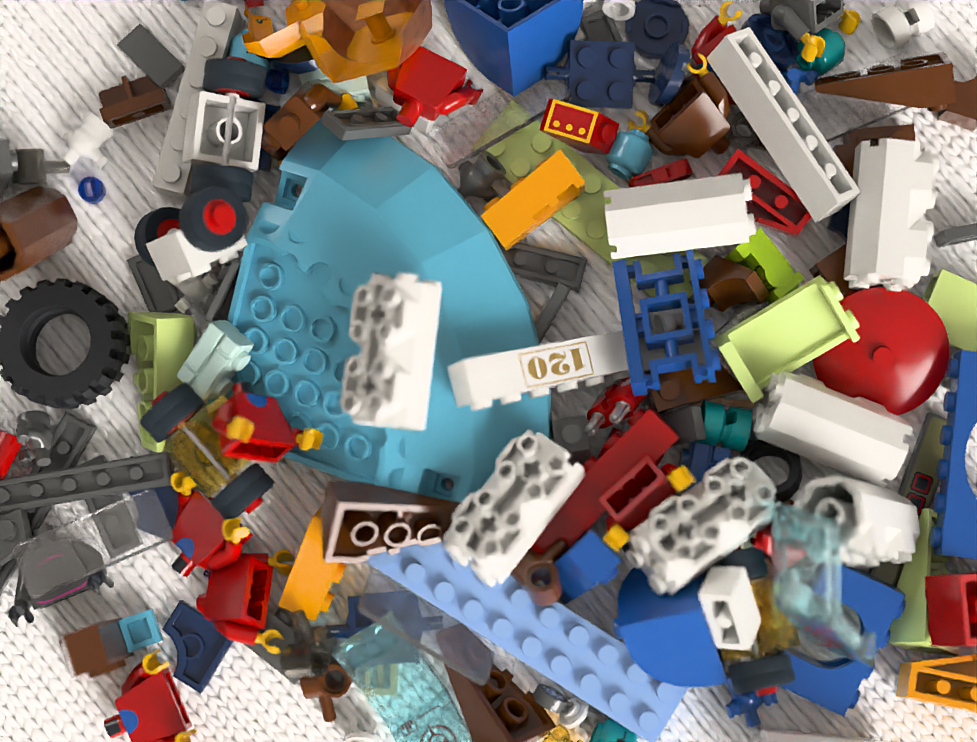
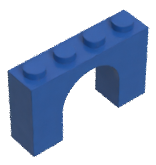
M830 561L820 562L810 584L814 590L849 606L857 613L860 622V633L856 644L847 655L845 654L834 660L812 658L781 642L774 655L788 653L795 674V681L780 685V687L844 717L848 708L853 709L857 704L860 696L858 689L863 679H868L871 676L875 667L873 659L878 649H883L886 646L891 633L888 629L893 619H898L903 613L906 601L903 600L905 594L892 584L854 566L846 567L845 564H830Z

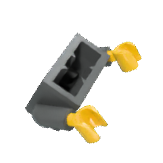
M760 0L759 4L760 13L771 16V25L774 30L789 31L796 41L801 40L805 44L801 56L808 62H813L816 56L820 58L825 48L823 38L810 35L809 33L816 34L835 19L841 17L838 28L843 33L852 35L861 21V16L857 11L844 8L843 0Z

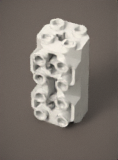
M885 138L879 139L878 146L870 147V140L862 141L855 148L853 181L861 193L850 201L843 278L849 281L848 288L860 290L869 289V286L882 285L886 287V290L900 292L903 289L912 288L913 285L919 282L920 276L928 275L931 258L926 255L927 242H930L932 239L934 226L933 222L925 221L924 214L926 208L933 209L936 202V189L932 188L933 175H936L938 171L939 156L931 154L930 149L926 146L920 150V143L916 141Z
M741 173L604 191V198H611V204H605L609 246H617V251L611 252L612 259L749 242V235L756 234L754 215L747 214L745 201L752 200L750 180H742Z
M398 273L397 279H392V276L384 274H371V280L368 284L360 285L354 292L349 335L353 341L359 343L362 351L358 356H351L345 364L341 395V408L345 413L350 414L353 423L376 427H392L393 429L425 430L441 296V282L421 280V282H418L417 275Z
M783 370L779 374L771 372L769 377L771 376L770 383L764 388L766 394L762 403L757 402L752 410V422H755L754 431L758 439L880 487L886 485L884 478L892 480L896 477L909 449V444L903 442L904 434L911 436L912 426L907 419L889 413L883 405L863 397L851 398L826 388L822 381L800 372L794 374Z
M528 429L525 434L519 438H513L495 460V472L480 490L469 493L453 513L452 526L442 537L445 540L443 547L463 567H466L468 563L471 564L470 567L476 572V576L488 586L493 587L496 582L501 585L586 476L583 467L578 462L572 467L567 462L570 455L563 448L543 434L537 432L534 435L533 431Z
M738 456L734 459L726 458L707 471L701 482L680 497L672 496L653 509L648 519L631 531L630 538L628 539L630 549L626 551V555L634 567L641 568L648 576V582L657 594L662 595L667 592L673 595L754 536L757 530H762L777 519L783 507L780 500L774 503L775 493L777 492L776 488L756 463Z
M835 475L810 480L805 488L808 489L803 497H799L794 504L797 533L808 540L809 554L814 557L815 562L830 561V564H845L846 567L859 566V569L879 567V561H891V564L908 563L912 561L911 554L916 553L915 545L920 535L917 508L910 500L894 490Z

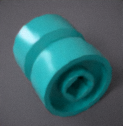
M704 400L701 403L700 409L706 439L695 442L715 446L720 442L723 448L743 452L751 431V410L734 406L725 410L723 404Z

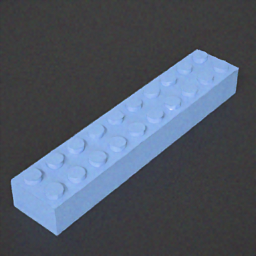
M445 541L425 547L416 544L400 548V553L393 555L384 552L368 556L369 561L365 562L648 742H656L689 688L667 684L649 676L635 664L624 643L558 601L549 606L535 604L530 599L528 592L510 574L501 585L496 582L493 587L488 586L476 576V572L470 567L471 564L468 563L466 567H463L449 555L450 552L443 547Z

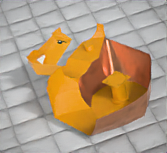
M292 0L285 9L287 27L276 33L273 31L271 17L252 14L246 5L244 15L248 19L249 32L242 35V39L249 53L267 58H280L306 45L320 71L335 84L397 68L419 48L432 29V5L430 0Z

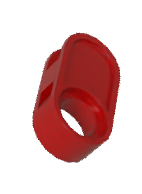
M684 158L642 173L630 179L627 183L631 188L684 181L691 177L693 172L688 159Z

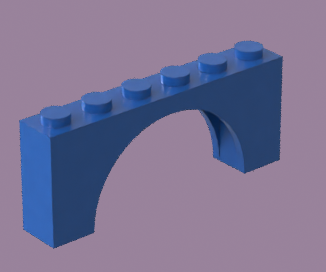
M961 350L954 353L953 358H949L946 374L947 378H951L950 392L946 391L943 401V410L948 412L947 424L942 426L940 432V444L944 445L943 459H939L937 463L936 476L937 479H941L940 493L936 492L933 500V512L937 513L936 527L933 526L931 528L930 546L934 547L933 554L977 560V498L969 484L965 466L967 443L977 423V352Z

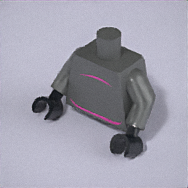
M47 525L33 531L39 550L23 557L24 563L20 566L14 605L8 611V618L15 627L18 626V619L23 615L26 622L31 624L35 619L29 610L31 606L33 610L44 609L90 589L100 596L99 588L102 583H105L111 589L114 586V581L107 576L102 554L86 542L78 541L76 538L58 541L53 525Z

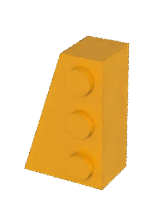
M560 149L554 155L542 161L530 175L524 176L512 184L509 188L511 191L501 199L498 196L488 202L483 207L485 212L481 215V218L507 251L584 193L585 181Z
M322 505L312 516L278 604L279 607L314 622L321 612L328 613L335 594L330 593L334 583H340L347 567L343 563H324L322 559Z
M977 654L900 663L895 697L977 714Z

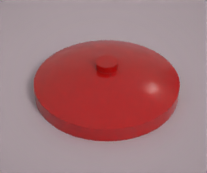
M882 285L869 286V289L854 290L844 295L839 303L844 311L849 309L856 318L859 327L855 331L860 339L856 342L847 339L814 358L812 363L817 379L822 381L826 388L851 398L863 397L883 405L889 413L897 416L922 405L937 390L947 370L950 354L949 339L941 318L924 299L906 289L900 292L889 291Z

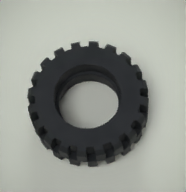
M56 278L55 282H51L45 279L36 283L37 288L35 289L26 286L19 291L22 297L18 301L11 298L5 306L9 309L6 316L0 315V365H2L0 375L3 380L12 384L11 389L18 395L27 397V400L57 409H76L81 404L88 406L97 402V396L108 395L113 390L110 387L113 381L120 382L124 373L120 372L122 365H128L130 355L126 353V346L131 345L130 335L125 332L128 325L125 318L119 315V308L107 299L105 295L79 281L72 282L68 279ZM63 314L78 316L87 324L90 332V348L85 360L79 367L65 375H53L46 372L40 366L36 355V342L39 333L50 320Z

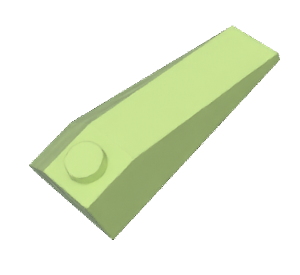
M128 311V335H130L131 345L128 346L129 355H136L138 372L132 374L133 384L137 385L142 397V401L137 405L142 447L156 453L163 452L166 440L160 443L156 442L149 432L142 427L140 420L152 407L151 402L166 390L169 393L177 386L183 384L177 377V373L194 348L197 328L194 323V317L179 313Z
M924 508L919 518L920 535L915 545L916 553L911 554V562L904 563L897 585L905 594L903 600L906 601V605L901 616L898 619L894 618L888 629L891 632L888 643L904 650L959 656L960 646H931L928 631V607L925 597V576L948 574L946 562L950 560L951 556L933 554L934 547L930 546V532L933 526L936 527L937 513H934L930 508Z

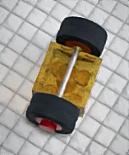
M183 383L169 393L166 390L151 402L152 407L141 418L140 424L158 443L166 440L179 430L164 446L166 451L208 498L222 489L212 499L211 504L224 520L237 518L244 511L249 515L264 502L261 497L273 486L274 481L257 462L240 473L253 460L222 456L219 432L213 429L212 421L218 407L228 399L223 395L202 409L205 404L204 401L189 384Z
M739 546L711 566L745 567L749 581L768 575L764 552L756 547L741 549V546ZM711 567L708 568V569L705 571L706 577H707V575H708V573H709ZM771 578L750 583L761 618L760 626L750 650L721 648L724 662L749 656L751 659H754L729 666V674L735 694L755 691L756 696L776 693V686L795 681V674L788 653L764 657L767 652L801 645L795 620L791 618L794 616L784 578Z

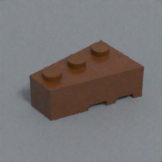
M122 617L93 624L63 635L58 640L70 678L87 673L88 678L92 679L126 666L125 659L134 656V653L128 652L118 622Z

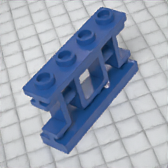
M693 249L686 250L687 255L673 254L675 269L642 274L640 260L633 261V265L628 266L626 259L612 262L630 383L634 396L647 395V389L654 388V391L661 390L659 374L692 368L695 384L702 383L703 379H709V383L716 382L714 371L721 369L718 349L710 350L709 340L715 339L712 318L705 319L703 309L710 308L707 288H699L698 279H704L705 277L702 260L694 259ZM683 269H689L695 299L693 304H688L686 291L669 294L668 285L685 283ZM636 278L638 291L655 288L656 297L639 300L641 313L635 314L630 279ZM682 307L685 329L652 335L649 313ZM700 328L706 365L699 366L697 352L679 355L678 345L695 342L693 329ZM639 338H645L648 350L665 349L666 358L649 360L651 373L649 375H645Z

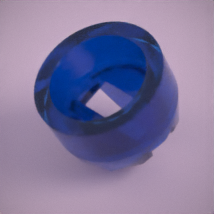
M271 68L266 74V81L264 83L266 88L275 94L285 95L288 92L290 84L289 70L284 69L282 73L275 68Z
M88 176L79 182L78 194L85 202L96 204L104 199L106 187L97 177ZM88 183H91L93 196L90 197L87 190Z

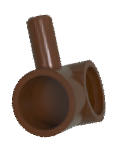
M558 539L541 555L530 547L510 573L528 592L530 599L537 605H552L562 594V585L558 571L552 563L568 550V545L563 539ZM540 580H550V583L544 587L535 586Z
M335 654L325 661L301 665L299 668L302 693L305 699L318 697L323 720L326 723L333 722L337 718L332 698L341 697L346 694L356 674L355 665H351V659L343 654ZM329 671H340L345 679L336 681L331 678Z

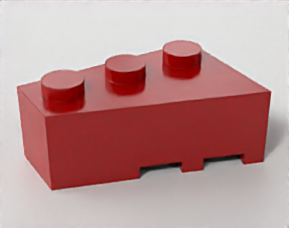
M737 149L717 176L741 173L742 180H750L752 200L745 201L747 214L754 215L755 225L791 237L797 236L811 219V215L795 191L741 150Z

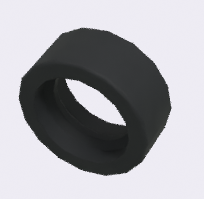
M757 439L748 444L739 457L754 462L761 457L774 456L787 462L790 470L789 476L785 482L775 486L777 492L775 493L774 503H777L779 500L783 503L792 498L800 487L802 480L800 456Z

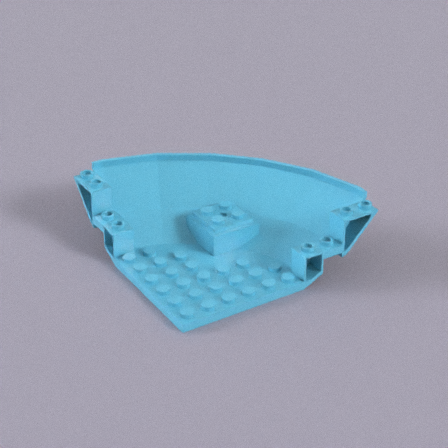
M320 118L298 140L283 159L279 170H282L275 202L262 203L247 234L246 242L248 245L244 247L227 321L234 325L240 333L248 337L254 343V346L248 353L251 356L250 361L242 370L236 371L231 381L233 386L243 381L251 382L256 395L273 397L277 400L283 416L292 427L303 431L307 427L315 428L324 433L319 450L313 448L301 450L298 446H294L283 457L351 482H364L462 503L469 493L480 490L495 472V460L513 438H519L530 429L534 435L538 432L551 440V388L549 389L550 394L530 399L529 393L521 394L522 400L501 405L500 399L491 400V407L472 411L471 405L457 407L447 368L465 359L540 346L529 303L490 228L437 166L392 136L342 141L320 122ZM299 185H301L302 192L300 196H298L296 193V189ZM398 273L417 275L418 282H421V280L441 282L425 430L423 431L393 429L392 427H376L353 423L350 414L345 413L341 408L345 364L351 356H358L362 351L359 343L353 341L349 335L354 292L360 285L368 284L371 280V274H384L392 276V279H397ZM232 388L221 398L208 399L202 427L215 431L212 427V421L218 407L233 395ZM446 478H450L453 481L452 489L446 487Z

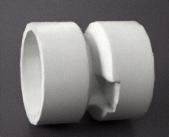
M896 0L894 6L888 5L871 16V24L876 37L889 51H895L911 40V36L918 37L934 26L935 21L933 12L926 0Z

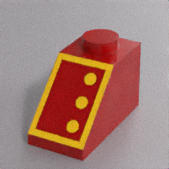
M549 98L539 130L582 153L606 155L615 141L620 124L599 112Z

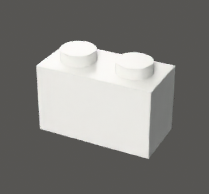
M711 567L698 595L716 648L750 650L760 626L761 618L745 567Z

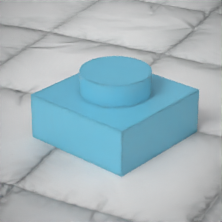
M153 608L118 620L129 653L164 640Z

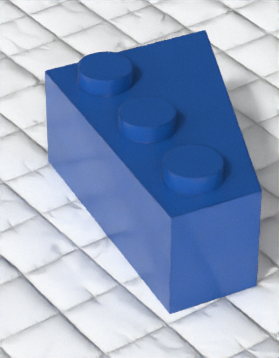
M586 530L553 563L558 571L562 585V594L559 600L564 605L595 587L600 582L606 585L620 571L616 566L621 560L592 530ZM548 579L541 580L545 585L550 583Z

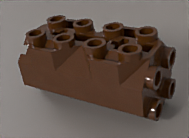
M38 185L0 202V282L16 276L71 244L72 237L77 230L76 223L78 219L66 195L61 194L59 190Z

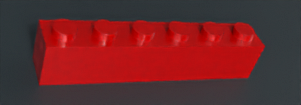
M640 407L627 420L631 427L622 436L615 432L603 444L607 451L598 460L591 456L582 465L586 476L531 546L539 555L558 539H563L569 548L606 511V508L598 500L646 455L655 463L679 439L680 434L654 408L650 407L645 412Z

